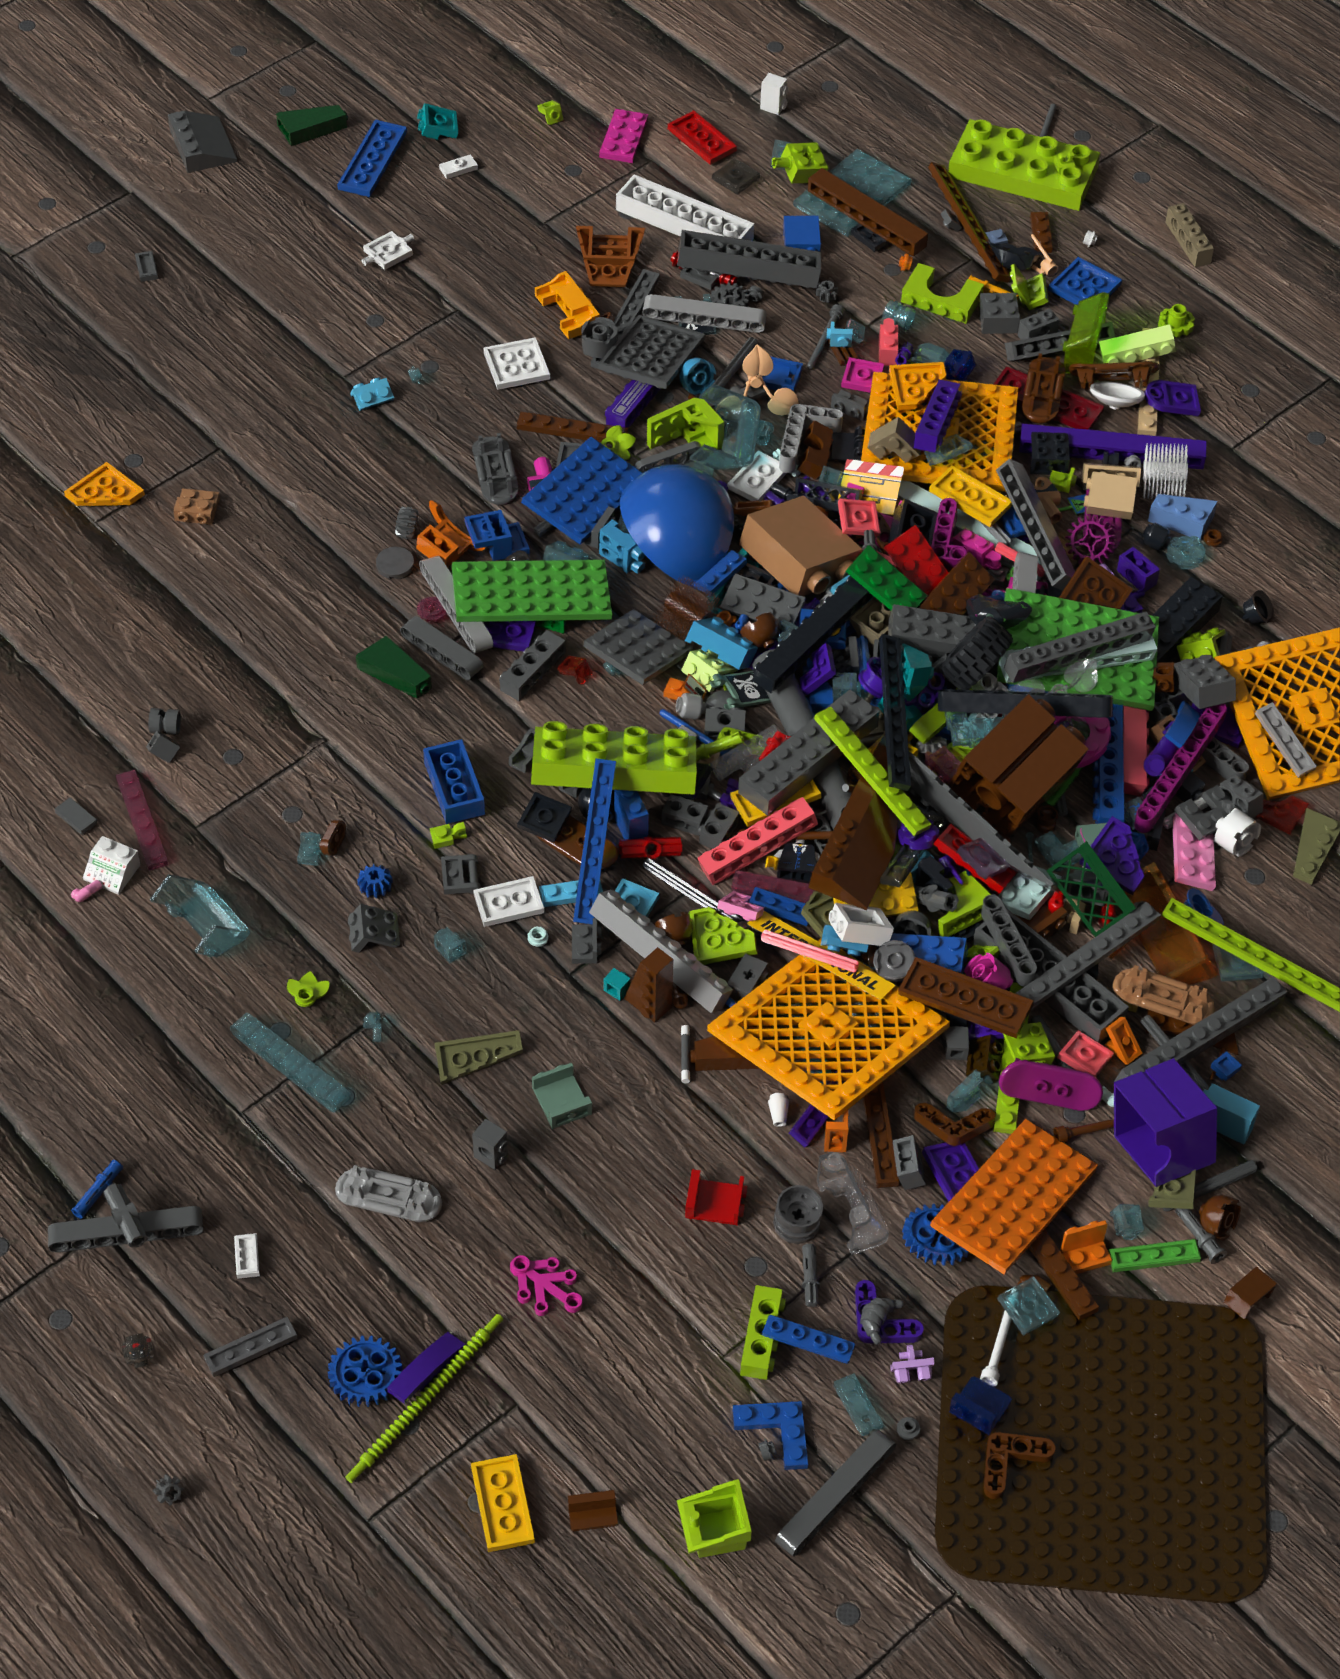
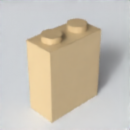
M1092 472L1091 478H1087L1086 489H1089V495H1085L1083 505L1087 507L1086 513L1131 520L1138 478Z

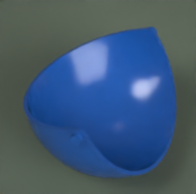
M681 464L661 465L637 476L621 494V515L631 537L650 561L673 579L679 580L683 584L689 579L691 580L688 584L689 586L692 581L697 582L726 556L734 529L732 503L724 487L706 472Z

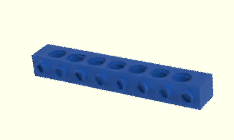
M1113 704V717H1108L1111 728V740H1109L1105 753L1092 764V771H1095L1092 781V787L1095 788L1092 803L1095 804L1092 818L1096 824L1107 823L1112 816L1124 822L1123 705Z

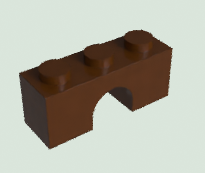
M814 420L805 430L803 444L808 446V448L799 458L798 471L815 480L821 474H825L828 469L827 460L831 454L829 451L830 446L833 443L832 429Z

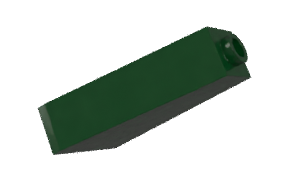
M339 105L278 112L276 113L277 127L289 144L294 146L347 128L348 115Z
M387 636L356 655L357 668L360 671L416 699L432 689L431 676Z

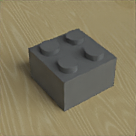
M1016 293L980 294L979 315L982 334L1018 333L1020 316Z

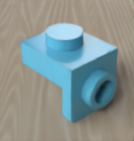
M831 322V327L827 328V339H830V347H852L853 329H835V322Z

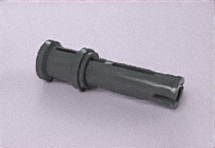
M1176 1208V1214L1198 1241V1247L1209 1256L1210 1263L1215 1264L1221 1261L1227 1255V1251L1225 1248L1220 1247L1216 1237L1203 1228L1199 1219L1190 1209Z

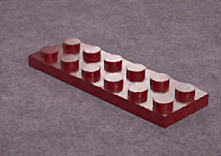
M1006 366L993 385L1018 387L1017 405L1022 407L1028 375ZM1062 389L1059 411L1053 420L1075 429L1091 430L1103 413L1104 406Z

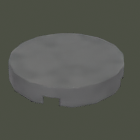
M386 548L376 558V568L379 574L385 578L394 577V579H401L409 575L413 570L414 558L411 552L405 548Z
M892 940L885 942L874 954L873 963L875 970L880 977L890 982L902 981L915 959V954L912 948L903 941Z

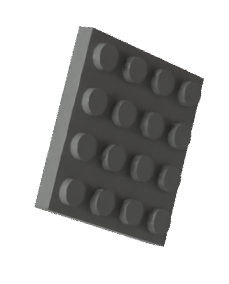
M634 609L584 640L583 645L641 685L646 684L687 657L693 649L692 646L686 644L683 640H680Z

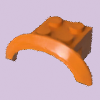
M429 501L431 513L439 525L435 528L429 525L418 535L417 550L428 558L440 556L448 568L452 562H455L468 549L473 551H483L486 549V547L475 549L471 537L459 530L447 518L442 506L435 501Z

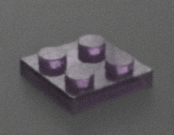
M982 838L961 845L956 851L962 860L974 868L976 873L985 880L1006 871L1010 866Z

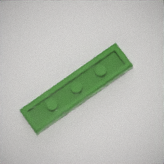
M1196 1239L1115 1248L1108 1251L1112 1259L1111 1266L1113 1272L1196 1263L1201 1260Z

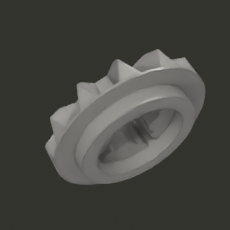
M934 736L926 744H922L918 740L915 747L918 748V752L923 754H935L947 747V741L941 736Z

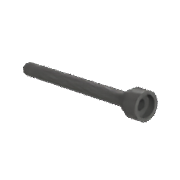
M835 304L832 306L830 320L807 364L808 369L814 368L828 340L827 328L831 327V322L836 324L837 321L843 318L845 309L841 305Z

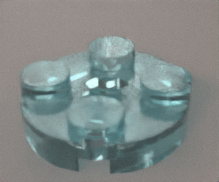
M1197 536L1171 538L1167 548V558L1172 564L1173 562L1178 564V567L1181 569H1194L1199 566V563L1203 562L1205 547Z

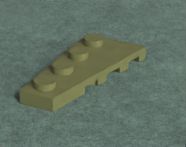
M519 1030L435 1043L441 1085L523 1053Z

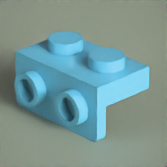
M380 377L371 380L366 385L363 383L355 385L350 393L351 397L355 398L359 411L394 399L387 378L380 379Z

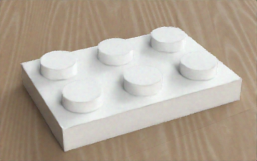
M757 451L728 482L727 486L729 490L750 501H759L766 497L765 495L770 491L771 485L774 482L778 483L787 473L779 469L778 460Z
M533 876L473 890L484 927L544 913V906Z

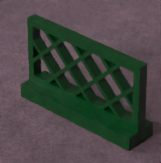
M1087 841L1046 870L1094 937H1097L1136 909ZM1078 853L1084 859L1083 868L1071 866L1072 857ZM1069 860L1068 866L1063 865L1065 862ZM1086 863L1089 865V867H1090L1091 869H1086V868H1085V867H1086ZM1059 867L1068 868L1066 880L1057 879L1052 872ZM1070 869L1082 870L1081 882L1068 881ZM1085 871L1094 872L1096 875L1095 885L1083 883ZM1098 879L1103 884V886L1098 885ZM1060 882L1065 883V889L1063 888ZM1068 883L1080 885L1078 897L1069 896L1067 893ZM1082 885L1095 887L1093 899L1081 897ZM1097 888L1108 891V902L1095 900ZM1112 897L1116 903L1110 902V898ZM1072 899L1078 900L1077 905L1074 903ZM1080 900L1092 902L1091 914L1080 911ZM1095 902L1107 904L1105 916L1093 914ZM1109 905L1119 906L1123 913L1117 918L1108 917ZM1085 916H1090L1089 922L1085 918ZM1092 917L1105 919L1104 927L1097 932L1091 926ZM1107 919L1113 920L1106 925Z

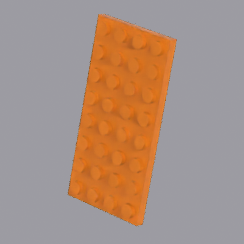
M1025 1119L934 1217L930 1226L1005 1275L1094 1174L1098 1164L1065 1143L1059 1142L1057 1138Z

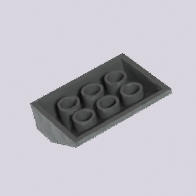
M190 111L168 114L170 132L187 173L237 162L219 116Z

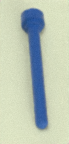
M660 710V716L677 727L684 725L698 735L697 739L702 743L714 742V740L667 710ZM731 748L720 752L722 760L726 763L731 760V756L738 755V751Z

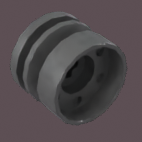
M802 1185L790 1186L782 1191L777 1200L773 1220L775 1231L782 1239L789 1243L800 1244L814 1238L818 1232L823 1211V1203L817 1192L808 1186Z

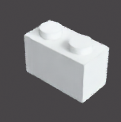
M771 73L767 74L761 83L760 109L779 115L786 108L788 103L786 100L788 92L786 78Z

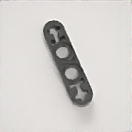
M693 441L641 459L636 462L634 467L643 473L661 465H683L702 457L704 449L698 441ZM681 454L679 458L674 459L676 455ZM664 460L662 464L657 465L659 461Z

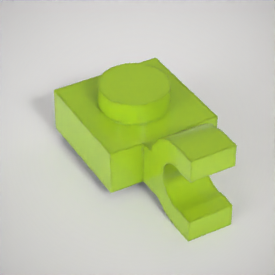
M464 822L454 825L453 828H450V824L430 828L434 849L454 845V839L467 838Z

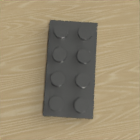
M735 574L720 609L737 616L745 614L749 617V620L754 622L757 621L755 617L771 612L779 623L780 631L790 634L798 621L801 608L806 603V598Z

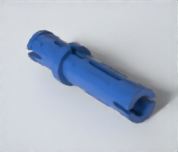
M112 1160L103 1173H99L96 1176L94 1184L71 1210L76 1217L83 1219L84 1215L102 1195L103 1191L113 1184L112 1181L123 1170V1166L118 1161Z

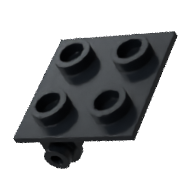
M857 426L854 433L833 432L831 460L846 461L850 459L861 461L865 435L863 426Z

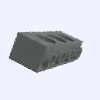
M548 630L539 635L535 642L525 649L523 655L519 659L514 660L511 667L501 674L499 678L500 691L520 701L566 653V640Z

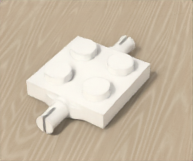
M391 231L364 245V252L369 256L362 259L363 265L366 266L375 262L386 270L413 255V250L407 244L414 241V236L409 234L401 238Z

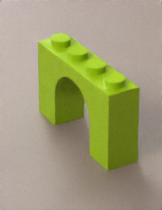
M918 263L902 289L901 302L967 324L980 302V294L983 293L984 284L967 279L961 291L956 295L950 297L938 296L929 290L934 280L935 268Z

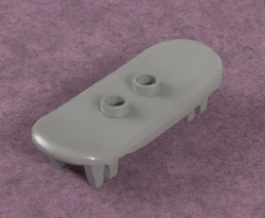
M354 1165L352 1169L344 1172L336 1182V1196L342 1203L415 1222H427L434 1219L442 1207L441 1195L433 1185L388 1172L367 1169L365 1167L361 1168Z

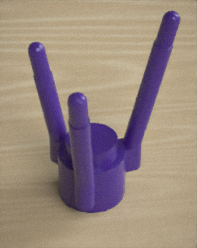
M946 855L938 860L945 868L944 877L945 875L948 877L954 875L961 885L964 883L957 873V870L960 873L964 872V870L955 863L954 859Z

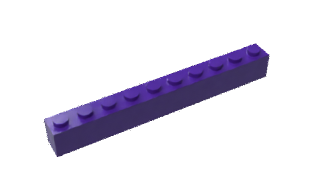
M1022 424L1019 452L1032 453V432L1068 433L1070 457L1102 460L1104 451H1107L1109 454L1118 452V462H1124L1127 457L1136 455L1140 458L1141 464H1144L1146 445H1148L1147 461L1149 462L1150 444H1152V460L1154 444L1156 445V457L1158 444H1160L1159 462H1161L1163 443L1164 457L1165 447H1168L1167 453L1169 454L1171 444L1172 461L1174 444L1176 454L1177 447H1179L1181 452L1183 444V458L1185 457V446H1187L1188 468L1204 469L1206 459V441L1033 424Z

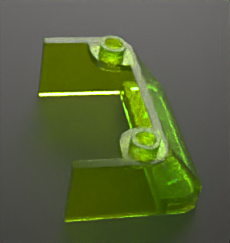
M1101 292L1079 301L1078 305H1074L1072 314L1075 315L1069 339L1064 341L1062 350L1065 352V373L1070 374L1068 368L1072 364L1094 363L1096 346L1102 324L1105 323L1110 293Z

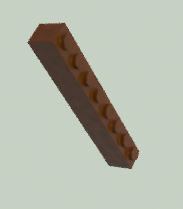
M821 168L809 177L808 192L914 257L927 247V232L827 170Z

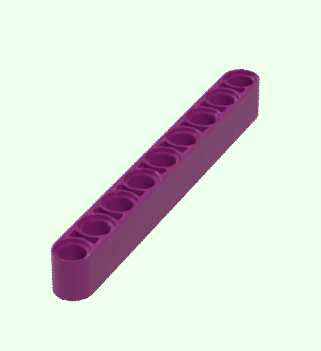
M1225 703L1206 708L1186 742L1178 749L1136 813L1134 827L1138 832L1147 833L1152 830L1223 724L1227 709Z

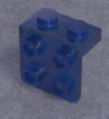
M971 1377L960 1394L956 1392L951 1399L949 1412L990 1435L1011 1403V1397L981 1379Z

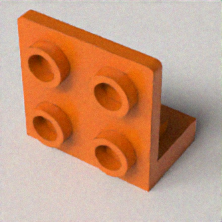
M1106 1220L1100 1222L1093 1221L1079 1228L1071 1227L1064 1232L1060 1252L1076 1274L1111 1265L1112 1259L1104 1244L1108 1226Z

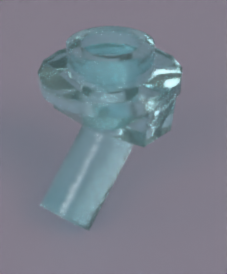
M370 1012L363 1019L364 1028H373V1042H381L382 1026L380 1024L381 1015L379 1012Z

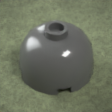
M915 910L899 914L892 924L894 928L893 933L928 936L933 934L932 924L927 916Z

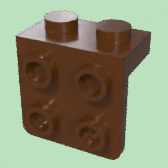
M1043 904L1030 920L1018 915L1016 916L1047 940L1065 926L1067 911L1060 907L1051 914Z

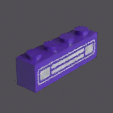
M632 379L629 384L625 385L623 392L616 396L613 404L607 407L605 411L606 425H620L621 427L629 428L661 388L647 383L643 384Z

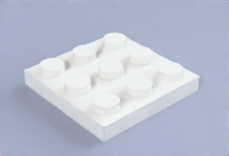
M536 337L483 348L497 390L550 379V373Z

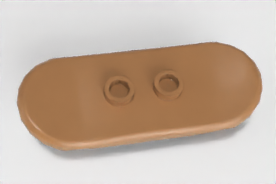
M1137 965L1121 971L1113 981L1114 993L1122 1001L1192 1025L1197 1024L1215 1012L1214 1002L1208 995V989L1203 988V990H1199L1197 985L1191 986L1149 972L1146 968L1139 970Z

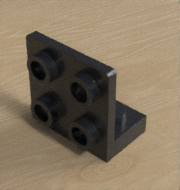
M1032 432L1030 474L1051 475L1052 470L1068 473L1070 461L1068 433Z

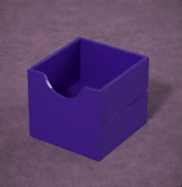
M1173 1058L1148 1068L1144 1072L1141 1071L1114 1082V1137L1155 1187L1187 1175L1194 1170L1197 1171L1216 1163L1217 1107Z

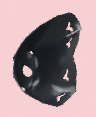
M989 243L1000 264L1010 270L1013 264L1020 271L1030 269L1044 256L1041 251H1036L1029 247L1017 248L1007 243Z
M981 594L975 595L966 601L968 615L976 625L986 618L987 614H992L997 622L1005 629H1008L1024 621L1032 612V607L1024 601H1001Z

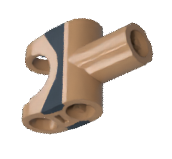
M1039 477L1036 479L1034 488L1052 525H1054L1062 518L1061 512L1056 507L1060 504L1061 496L1057 488L1047 477Z

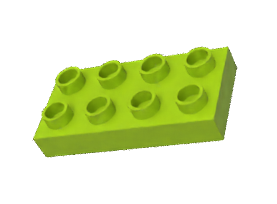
M969 119L949 161L948 172L953 179L1079 211L1098 169L1100 152L1090 150L1087 146L1081 144L1070 145L1062 143L1050 136L1039 137L1024 133L1018 128L1007 129L991 125L986 120ZM1068 152H1071L1076 167L1066 166L1058 173L1054 164V157L1058 156L1059 153L1068 155Z
M558 721L546 722L543 727L535 726L531 785L592 788L595 759L597 758L616 761L612 790L695 794L697 774L696 736H689L685 730L669 729L664 734H651L643 727L630 726L625 728L624 732L608 731V728L601 724H588L584 726V729H569L566 724Z

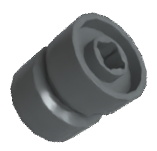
M151 708L148 721L149 733L154 734L158 730L161 733L165 731L167 735H179L181 711L178 709H168L165 712L163 708Z

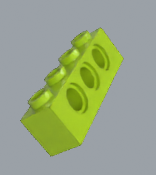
M755 1286L740 1376L767 1380L768 1372H773L775 1358H771L772 1351L777 1352L778 1341L765 1337L759 1332L763 1331L769 1315L779 1317V1312H784L786 1299L782 1298V1289ZM769 1311L771 1314H764L763 1312ZM756 1351H763L764 1354H757V1353H755V1352H756Z

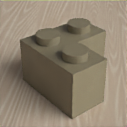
M899 417L870 433L867 448L879 459L894 451L904 462H908L919 456L921 452L920 449L913 448L916 433Z

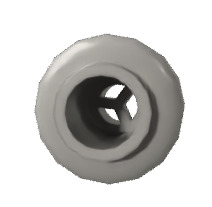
M683 693L681 697L677 698L676 712L679 713L681 718L696 720L699 719L701 714L705 713L706 703L703 702L701 695Z

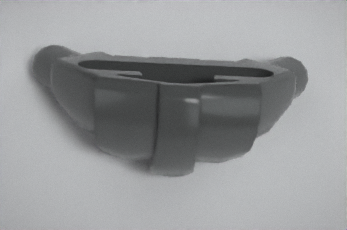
M874 1298L863 1307L860 1324H862L867 1336L871 1337L875 1344H880L882 1341L879 1335L880 1328L885 1323L889 1313L893 1312L894 1309H900L904 1306L902 1300Z

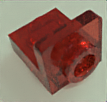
M568 656L557 668L560 674L574 676L580 685H583L592 675V670L586 658Z

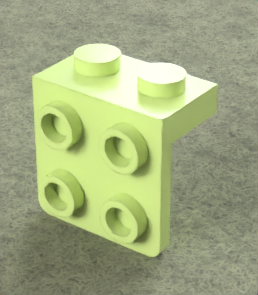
M699 649L689 652L681 671L686 675L688 673L691 674L707 691L711 692L715 690L710 684V681L714 680V674L721 675L736 672L738 669L718 659V654L709 649L707 652Z

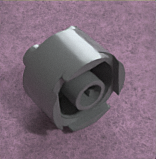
M597 317L594 321H586L582 326V349L586 356L602 359L618 341V329L614 322L608 318Z

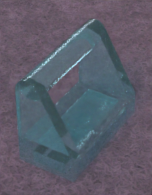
M954 434L944 438L942 446H938L935 453L924 451L930 466L943 463L972 450L973 445L961 436Z

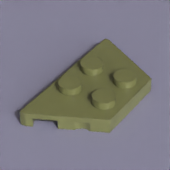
M813 891L809 901L802 908L801 914L822 938L824 926H832L829 922V913L833 910L834 900L833 897Z

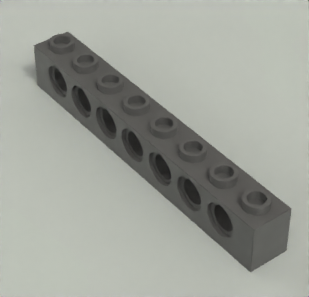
M1146 611L1008 655L1004 669L1012 683H1016L1149 641L1156 626Z

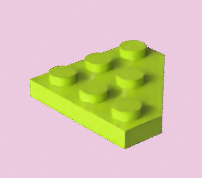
M711 907L689 911L693 923L692 941L694 956L703 965L740 958L745 954H758L756 937L751 930L742 928L737 922L726 916L723 917Z

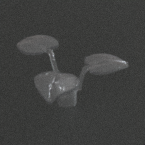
M1082 659L1072 663L1064 672V680L1071 685L1056 684L1048 693H1068L1067 690L1073 687L1082 693L1092 690L1098 680L1096 659ZM1030 678L1010 687L1009 691L1044 693L1045 687L1040 680ZM1066 716L1067 721H1062L1057 725L1058 727L1062 724L1065 728L1072 726L1082 733L1085 740L1088 739L1089 727L1083 717H1073L1071 719L1070 716Z

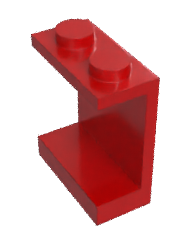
M692 1169L685 1207V1218L738 1226L739 1217L743 1218L745 1204H741L742 1198L746 1199L748 1185H744V1176H740L739 1185L701 1180V1170Z

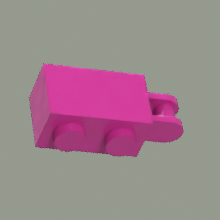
M966 528L953 537V545L964 547L966 553L970 552L984 568L988 567L992 570H999L1001 568V562H999L1001 561V555L994 551V543Z

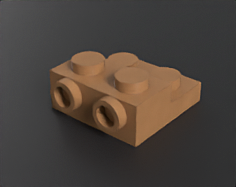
M182 488L181 495L177 497L173 510L175 521L212 525L220 499L219 492Z

